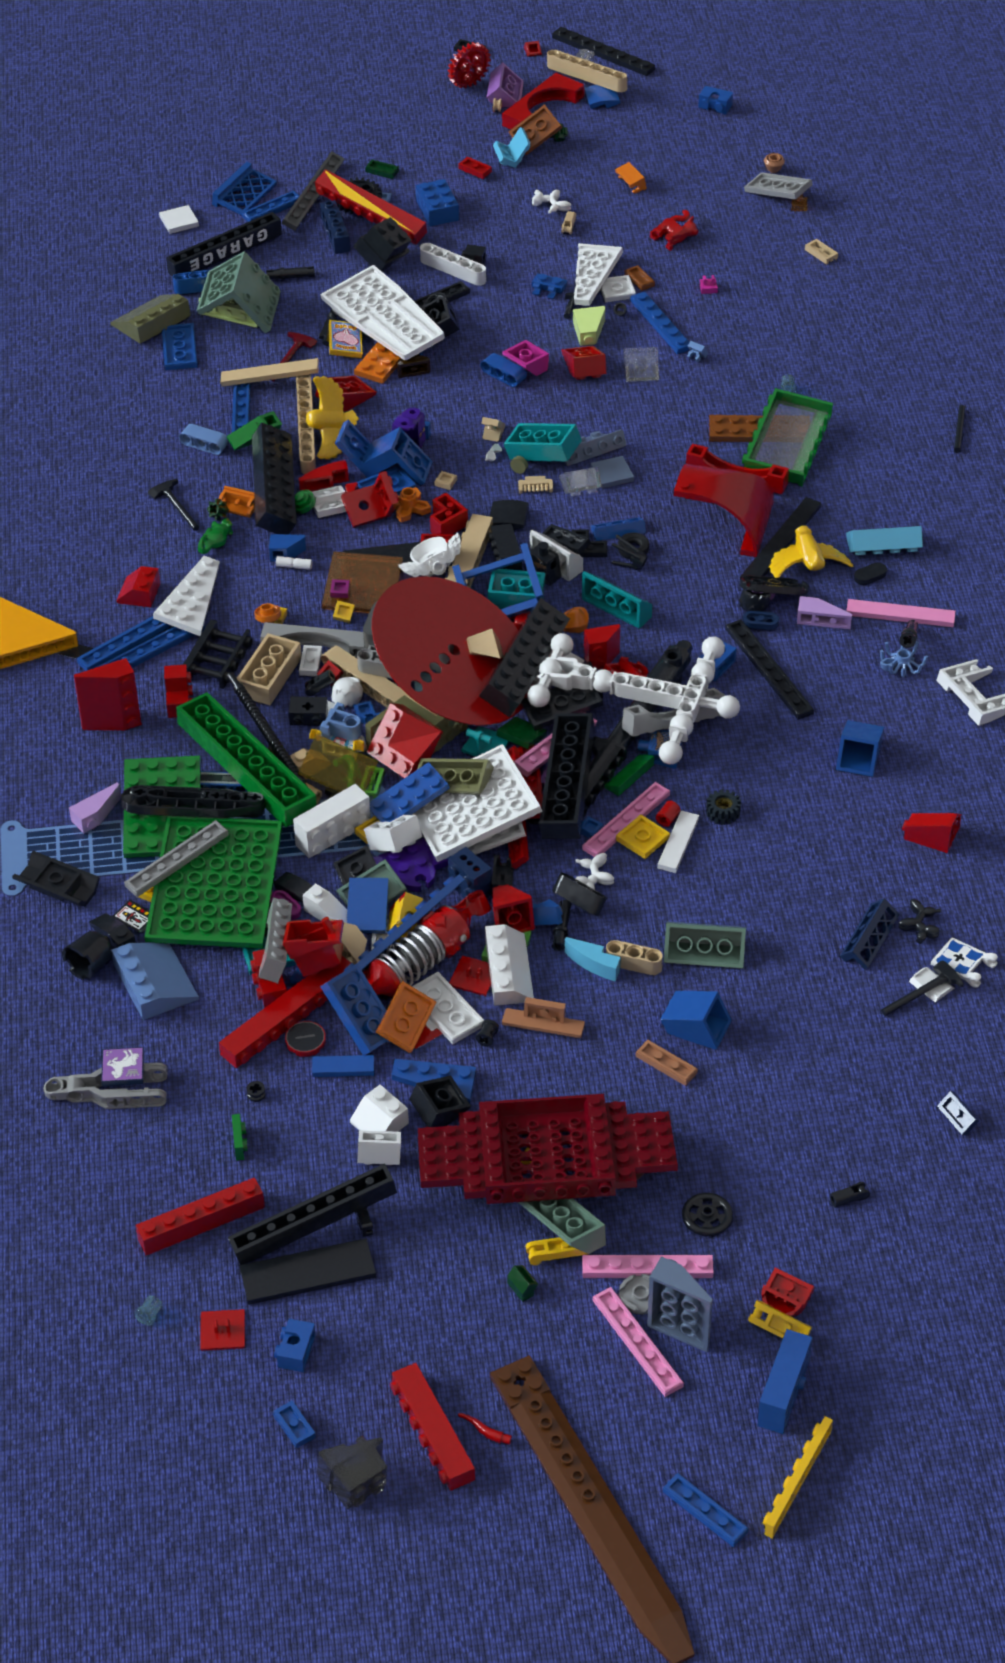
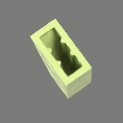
M605 306L573 309V324L580 346L597 343L605 322Z

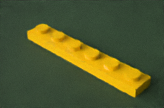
M824 1416L821 1424L817 1423L812 1432V1440L806 1441L802 1451L804 1453L802 1458L796 1459L792 1476L788 1475L786 1477L782 1494L778 1493L776 1495L772 1512L768 1511L764 1517V1535L773 1539L831 1434L832 1419Z

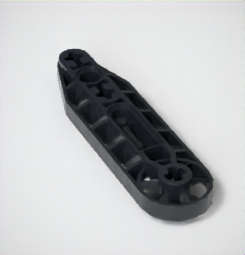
M137 785L127 788L121 794L122 808L133 814L208 818L261 817L265 810L264 797L258 792H241L216 788Z

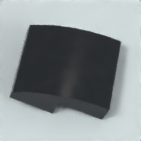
M519 500L494 501L490 512V517H493V526L512 524L513 530L525 528L529 503Z

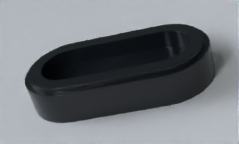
M873 563L860 568L854 573V581L860 585H867L886 576L887 567L882 563Z

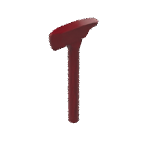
M288 332L287 336L293 339L294 344L280 363L289 362L301 346L312 348L316 345L317 340L300 333Z

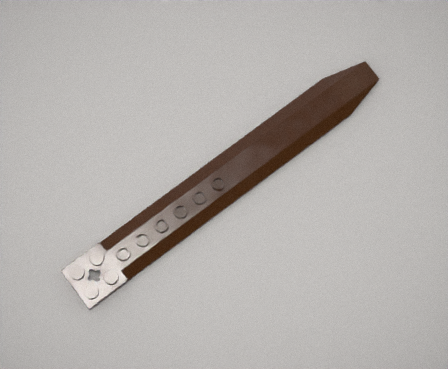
M530 1355L490 1372L493 1384L639 1632L669 1663H682L694 1657L695 1653L682 1609L550 1392V1388ZM517 1380H523L524 1386L515 1385Z

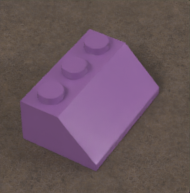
M502 62L490 73L487 92L489 102L493 103L494 98L496 100L502 99V107H511L521 99L524 81Z

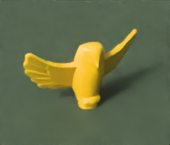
M316 376L313 378V382L319 393L320 405L319 409H314L307 413L306 422L308 426L321 432L322 442L317 457L320 459L336 458L338 454L342 453L335 445V441L343 422L349 419L355 426L359 417L354 413V410L343 412V389L339 388L338 383H334L332 378Z
M800 526L795 530V544L774 553V557L771 559L772 563L769 566L775 578H779L786 569L799 562H803L810 571L823 569L825 567V559H832L854 567L850 559L839 550L833 548L832 545L817 543L808 526Z

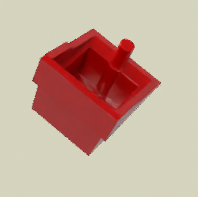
M325 917L320 922H311L310 919L287 922L283 945L290 959H294L303 977L316 975L321 970L335 968L341 963L343 920L330 921L328 917Z

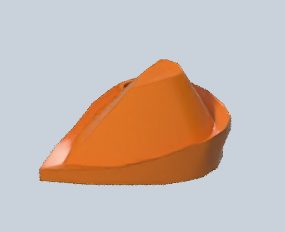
M574 607L563 613L570 618L563 631L580 633L587 629L589 614L585 608Z

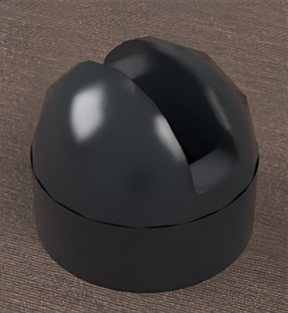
M621 302L615 304L614 313L618 316L625 315L627 306ZM618 308L624 309V312L618 311Z

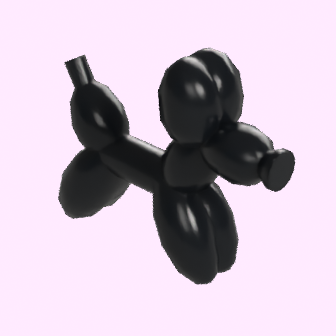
M911 899L910 908L917 916L916 918L902 919L899 922V929L903 931L916 929L918 931L916 942L922 944L926 938H938L939 928L934 925L926 926L922 921L925 916L930 917L935 913H941V909H934L933 907L924 908L920 901Z

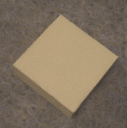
M441 471L435 480V486L451 490L457 481V475Z

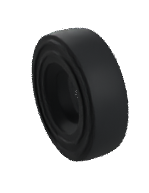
M634 532L621 536L631 544L640 545L637 549L645 552V555H647L649 541L646 536ZM620 540L618 541L619 546L631 552H635L631 548L627 547V545H625ZM618 549L621 556L627 559L631 558L630 555Z

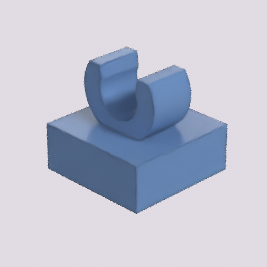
M690 341L688 344L690 351L687 356L690 360L693 355H697L695 361L699 362L701 357L706 358L708 355L705 346Z

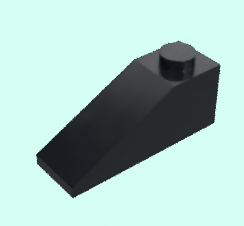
M107 913L89 921V924L95 931L104 934L110 939L113 949L128 943H136L135 935L129 928Z

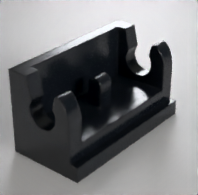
M494 855L492 898L494 887L506 884L513 885L514 867H512L510 857H507V863H501L500 855Z

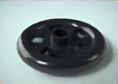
M705 1192L696 1194L685 1202L682 1208V1219L686 1227L692 1232L701 1236H715L729 1228L733 1220V1211L729 1202L722 1196ZM703 1201H711L712 1205H703ZM692 1207L698 1208L696 1214L691 1212ZM722 1207L724 1214H718L717 1208ZM698 1219L704 1224L699 1226L694 1222ZM718 1220L720 1224L713 1227L711 1223Z

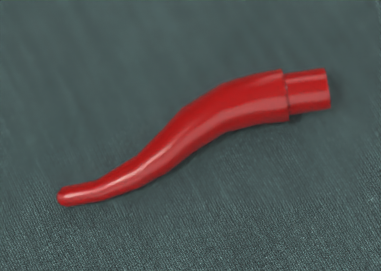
M458 1413V1417L472 1423L489 1440L510 1445L511 1435L489 1428L474 1417Z

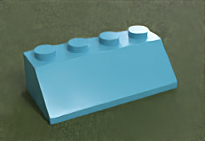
M921 526L852 530L846 532L850 553L855 552V555H866L867 551H872L873 554H883V550H890V553H900V549H907V552H917L918 548L923 547Z

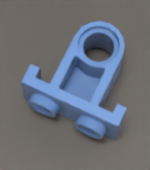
M337 702L334 708L330 709L326 720L322 721L320 725L322 740L329 742L330 735L350 741L359 739L361 737L360 718L357 715L344 712V704Z

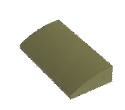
M421 758L418 765L419 769L429 762L450 787L444 793L481 794L488 784L494 769L488 759Z

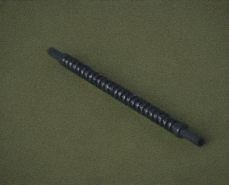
M233 672L228 673L227 677L234 687V692L251 718H253V721L260 732H262L275 755L306 785V779L302 776L298 767L295 766V763L279 741V738H277L268 721L263 717V714L256 703H254V700H252L245 686L238 681Z

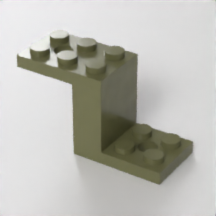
M405 695L394 702L395 704H403L443 731L433 753L439 751L446 743L452 741L454 737L465 731L468 727V724L458 723L439 715L435 716ZM388 708L365 724L367 750Z

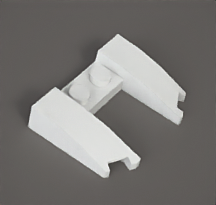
M975 659L940 669L936 681L947 692L954 691L968 706V715L978 726L1005 715V694L986 699L972 684V682L992 673L993 668L991 666L981 669L977 666L978 660Z

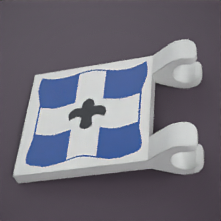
M951 938L931 961V965L935 966L943 960L956 971L960 978L966 980L972 987L977 988L981 984L979 981L981 975L972 972L981 961L990 968H994L997 965L996 960L998 956L994 953H985L957 939Z

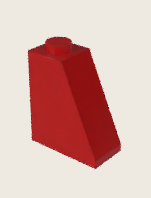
M912 813L909 820L904 821L902 831H905L904 839L948 853L960 829L962 814Z

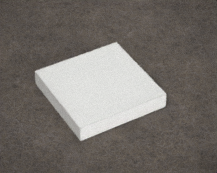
M189 205L159 212L160 218L169 234L199 226V222Z
M629 275L609 277L600 289L605 302L631 299V296L636 294Z

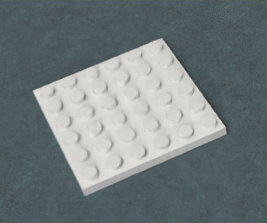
M503 744L473 758L488 759L494 767L489 782L481 794L442 793L412 814L417 816L420 830L437 862L447 859L465 847L468 848L478 842H482L542 812L541 806Z

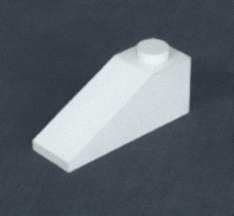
M315 883L303 894L304 911L320 921L328 917L334 920H343L347 923V909L329 891Z

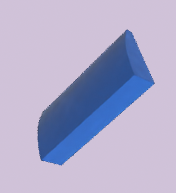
M355 964L320 986L362 1055L370 1053L388 1041L375 1033L386 1009L358 964Z

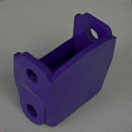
M408 408L395 419L392 424V431L401 427L422 449L426 439L425 415L418 408Z

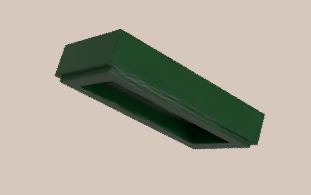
M372 159L365 167V172L393 179L399 172V166Z

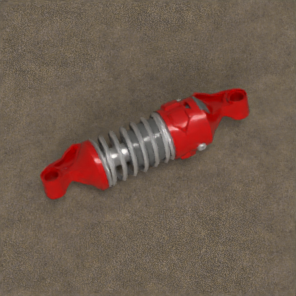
M482 890L474 891L455 906L441 905L434 912L429 911L419 920V924L415 926L414 932H408L407 937H402L400 943H394L393 948H388L386 954H380L379 958L372 960L368 968L363 971V974L375 993L393 998L402 979L411 986L413 981H418L421 975H425L427 970H431L434 964H439L441 960H444L446 957L451 958L459 952L460 946L470 938L471 916H482L491 910ZM390 951H392L393 953H395V955H396V957H397L396 960H394V959L390 956ZM407 971H409L410 977L407 976V975L404 974V973H406Z

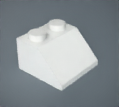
M378 1085L363 1097L351 1117L350 1123L358 1130L398 1132L409 1124L408 1108L383 1086Z

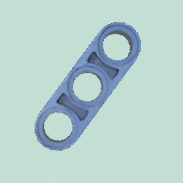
M188 424L179 435V440L182 444L215 455H219L229 444L225 434L195 424Z

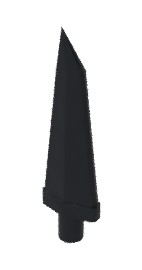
M332 309L319 334V339L323 340L322 343L325 346L329 345V320L336 321V314Z

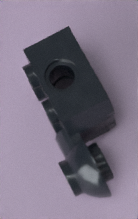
M439 292L429 296L420 308L441 328L445 337L458 331L459 326L454 308L448 302L446 295Z

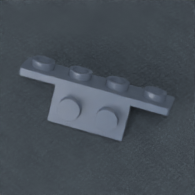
M617 430L609 434L596 431L590 433L589 437L585 438V436H582L581 443L565 463L567 466L626 446L623 430Z

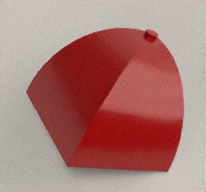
M688 463L684 464L677 479L674 496L715 503L729 511L746 529L740 555L757 557L774 503V494L770 484L760 476L750 473Z

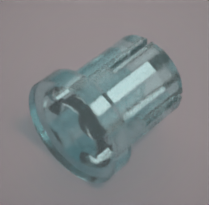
M790 374L784 375L781 379L780 390L795 393L796 384L794 377Z
M148 1296L142 1306L138 1307L135 1311L136 1319L142 1324L153 1325L156 1321V1315L162 1307V1302L158 1298L155 1299V1296Z

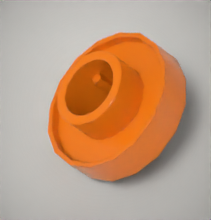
M271 603L262 604L254 611L255 619L261 623H274L281 617L280 607Z

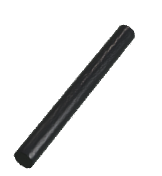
M960 405L958 410L954 452L956 453L961 451L965 417L964 405Z

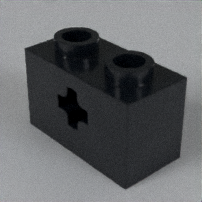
M290 696V725L320 726L322 721H325L328 717L327 697Z

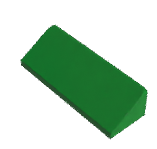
M639 754L606 783L605 788L620 796L654 765V756Z

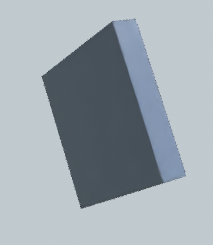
M623 456L591 463V469L602 489L634 481V475Z

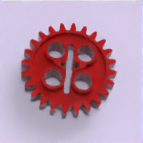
M472 42L471 45L467 43V47L462 46L461 51L457 50L458 54H453L455 58L450 59L452 64L448 65L450 67L447 70L450 73L448 77L455 86L466 89L467 86L471 87L472 83L476 85L477 80L481 81V76L485 77L484 72H488L486 68L490 66L488 62L491 61L489 58L491 54L488 53L489 50L484 45L478 42L476 44Z

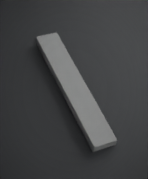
M215 820L124 882L125 887L136 897H139L229 835L228 830Z

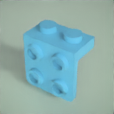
M520 127L509 145L495 141L493 147L502 165L516 168L525 152L529 150L530 141L524 128Z

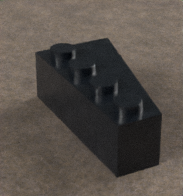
M512 524L491 526V533H488V538L496 561L521 554ZM522 562L500 568L523 571Z

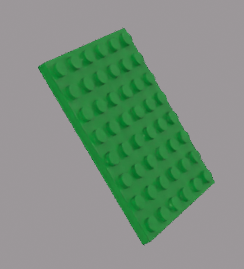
M167 816L160 857L215 820L228 830L229 835L154 886L145 932V942L263 949L283 827L282 821Z

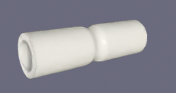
M277 556L276 567H294L296 569L311 570L312 560Z

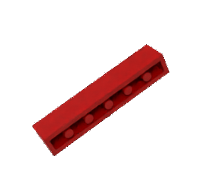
M255 1177L136 1224L138 1241L147 1256L265 1208L263 1192Z
M417 1363L392 1372L391 1390L394 1395L399 1396L403 1412H408L412 1429L414 1431L417 1430L420 1434L419 1441L423 1448L427 1447L431 1464L438 1467V1475L441 1482L447 1484L450 1491L474 1481L475 1468Z

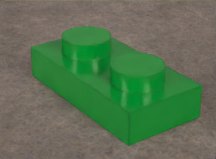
M233 1114L232 1125L236 1161L245 1160L244 1151H248L247 1138L243 1139L242 1135L246 1134L245 1122H241L240 1114Z

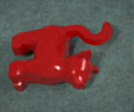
M683 210V216L675 215L664 219L661 224L650 231V238L656 241L658 237L660 238L665 235V239L668 241L665 248L671 251L673 245L682 242L687 236L693 237L698 234L697 226L693 222L694 216L690 218V213L687 210ZM687 221V222L684 224V226H681V225H679V224L677 223V222Z

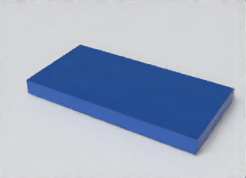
M194 323L170 325L166 330L165 328L162 329L165 370L198 368Z

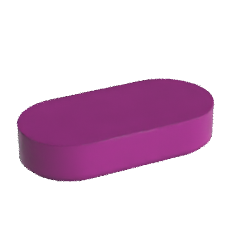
M283 890L272 892L271 903L273 898L285 899L292 903L291 920L301 916V905Z

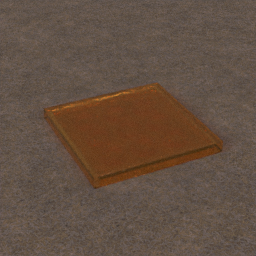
M333 551L322 609L335 610L338 600L354 604L353 612L370 613L373 604L379 600L380 596L393 584L399 582L401 569L398 564L403 563V557ZM332 579L350 580L348 598L330 597Z

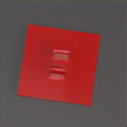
M462 955L449 984L453 988L486 996L491 987L488 962Z
M245 1309L201 1312V1351L245 1348Z

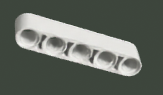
M423 243L420 246V260L423 264L477 286L486 283V267L431 243Z

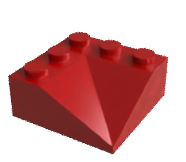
M390 703L367 753L403 778H406L418 769L421 758L431 757L443 731L403 704Z

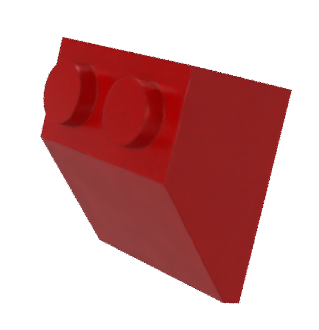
M141 566L128 575L117 598V603L152 607L161 584L159 568Z
M620 624L584 630L585 661H591L593 667L602 669L605 664H610L620 653Z

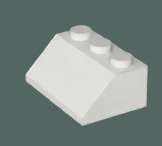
M534 530L530 531V550L540 542H547L549 549L559 556L562 578L570 581L583 571V557L545 534Z

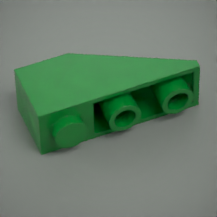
M272 411L260 415L229 434L227 439L234 450L252 445V435L261 422L272 425L280 430L282 423L275 412Z

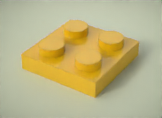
M640 814L616 835V841L646 859L669 839L670 832Z

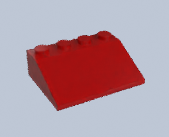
M127 658L73 675L83 730L124 731L142 725L135 674Z

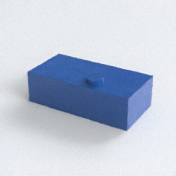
M786 1329L760 1399L757 1426L784 1434L799 1389L804 1390L807 1377L804 1376L810 1362L811 1336Z

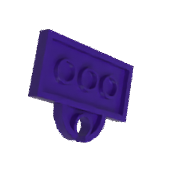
M425 838L416 841L413 845L403 847V850L400 852L391 853L389 851L373 857L376 864L386 859L407 890L415 892L421 891V884L417 881L424 880L426 887L430 888L435 882V870L448 866V858L437 862Z

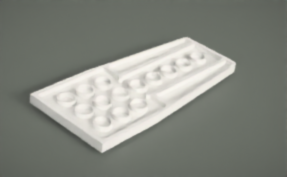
M374 265L320 294L321 299L345 320L403 360L410 359L445 338L441 328L400 286Z

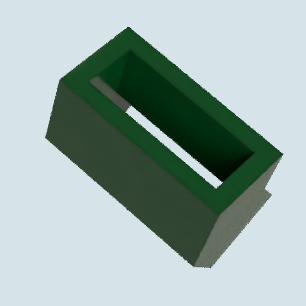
M523 1265L513 1266L507 1275L508 1285L522 1302L534 1296V1290L538 1283Z

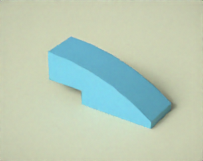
M569 937L565 938V953L574 962L591 973L616 982L620 972L621 957L604 953V946Z

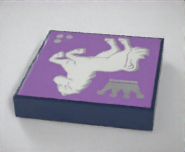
M144 1047L102 1049V1086L144 1084Z

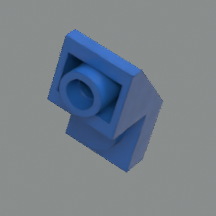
M550 899L540 904L532 903L534 925L563 923L561 917L563 912L559 904L554 903Z

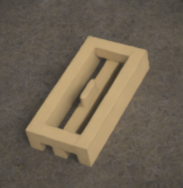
M818 239L805 245L807 252L825 264H828L829 261L832 262L833 258L835 260L838 259V253Z

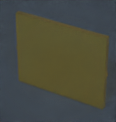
M316 734L309 751L306 752V757L298 774L338 792H342L354 784L365 792L368 784L371 782V777L378 761Z

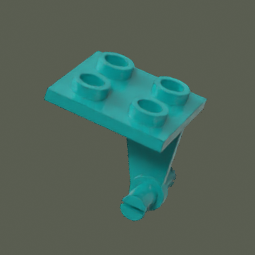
M478 725L475 731L470 728L467 729L466 736L470 738L461 750L466 754L477 757L502 744L506 748L510 741L498 737L496 731Z

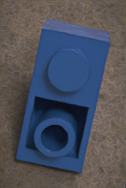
M270 534V562H276L277 556L294 558L306 550L305 535Z

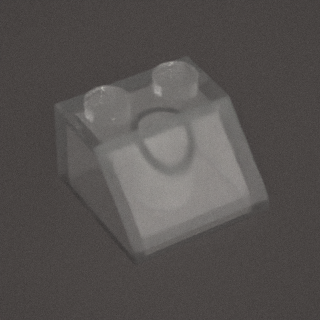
M658 347L624 349L626 382L659 380Z
M599 467L565 472L559 475L565 494H571V497L581 495L583 491H587L588 494L598 492L597 489L602 487Z

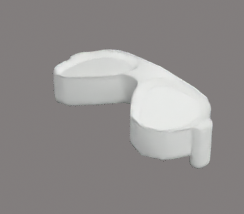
M494 444L486 454L485 461L492 462L496 459L495 453L502 451L499 444Z

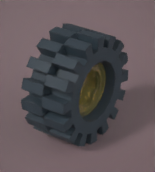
M720 789L719 793L716 790L707 798L706 812L711 821L715 819V823L718 824L720 821L721 825H724L725 822L731 824V820L735 822L736 818L740 817L741 799H739L738 795L735 796V792L729 793V790L723 792V789Z

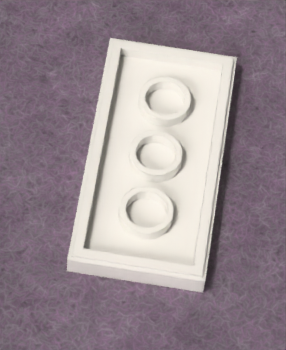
M439 972L412 986L437 1002L429 1020L452 1045L482 1028L484 1019Z

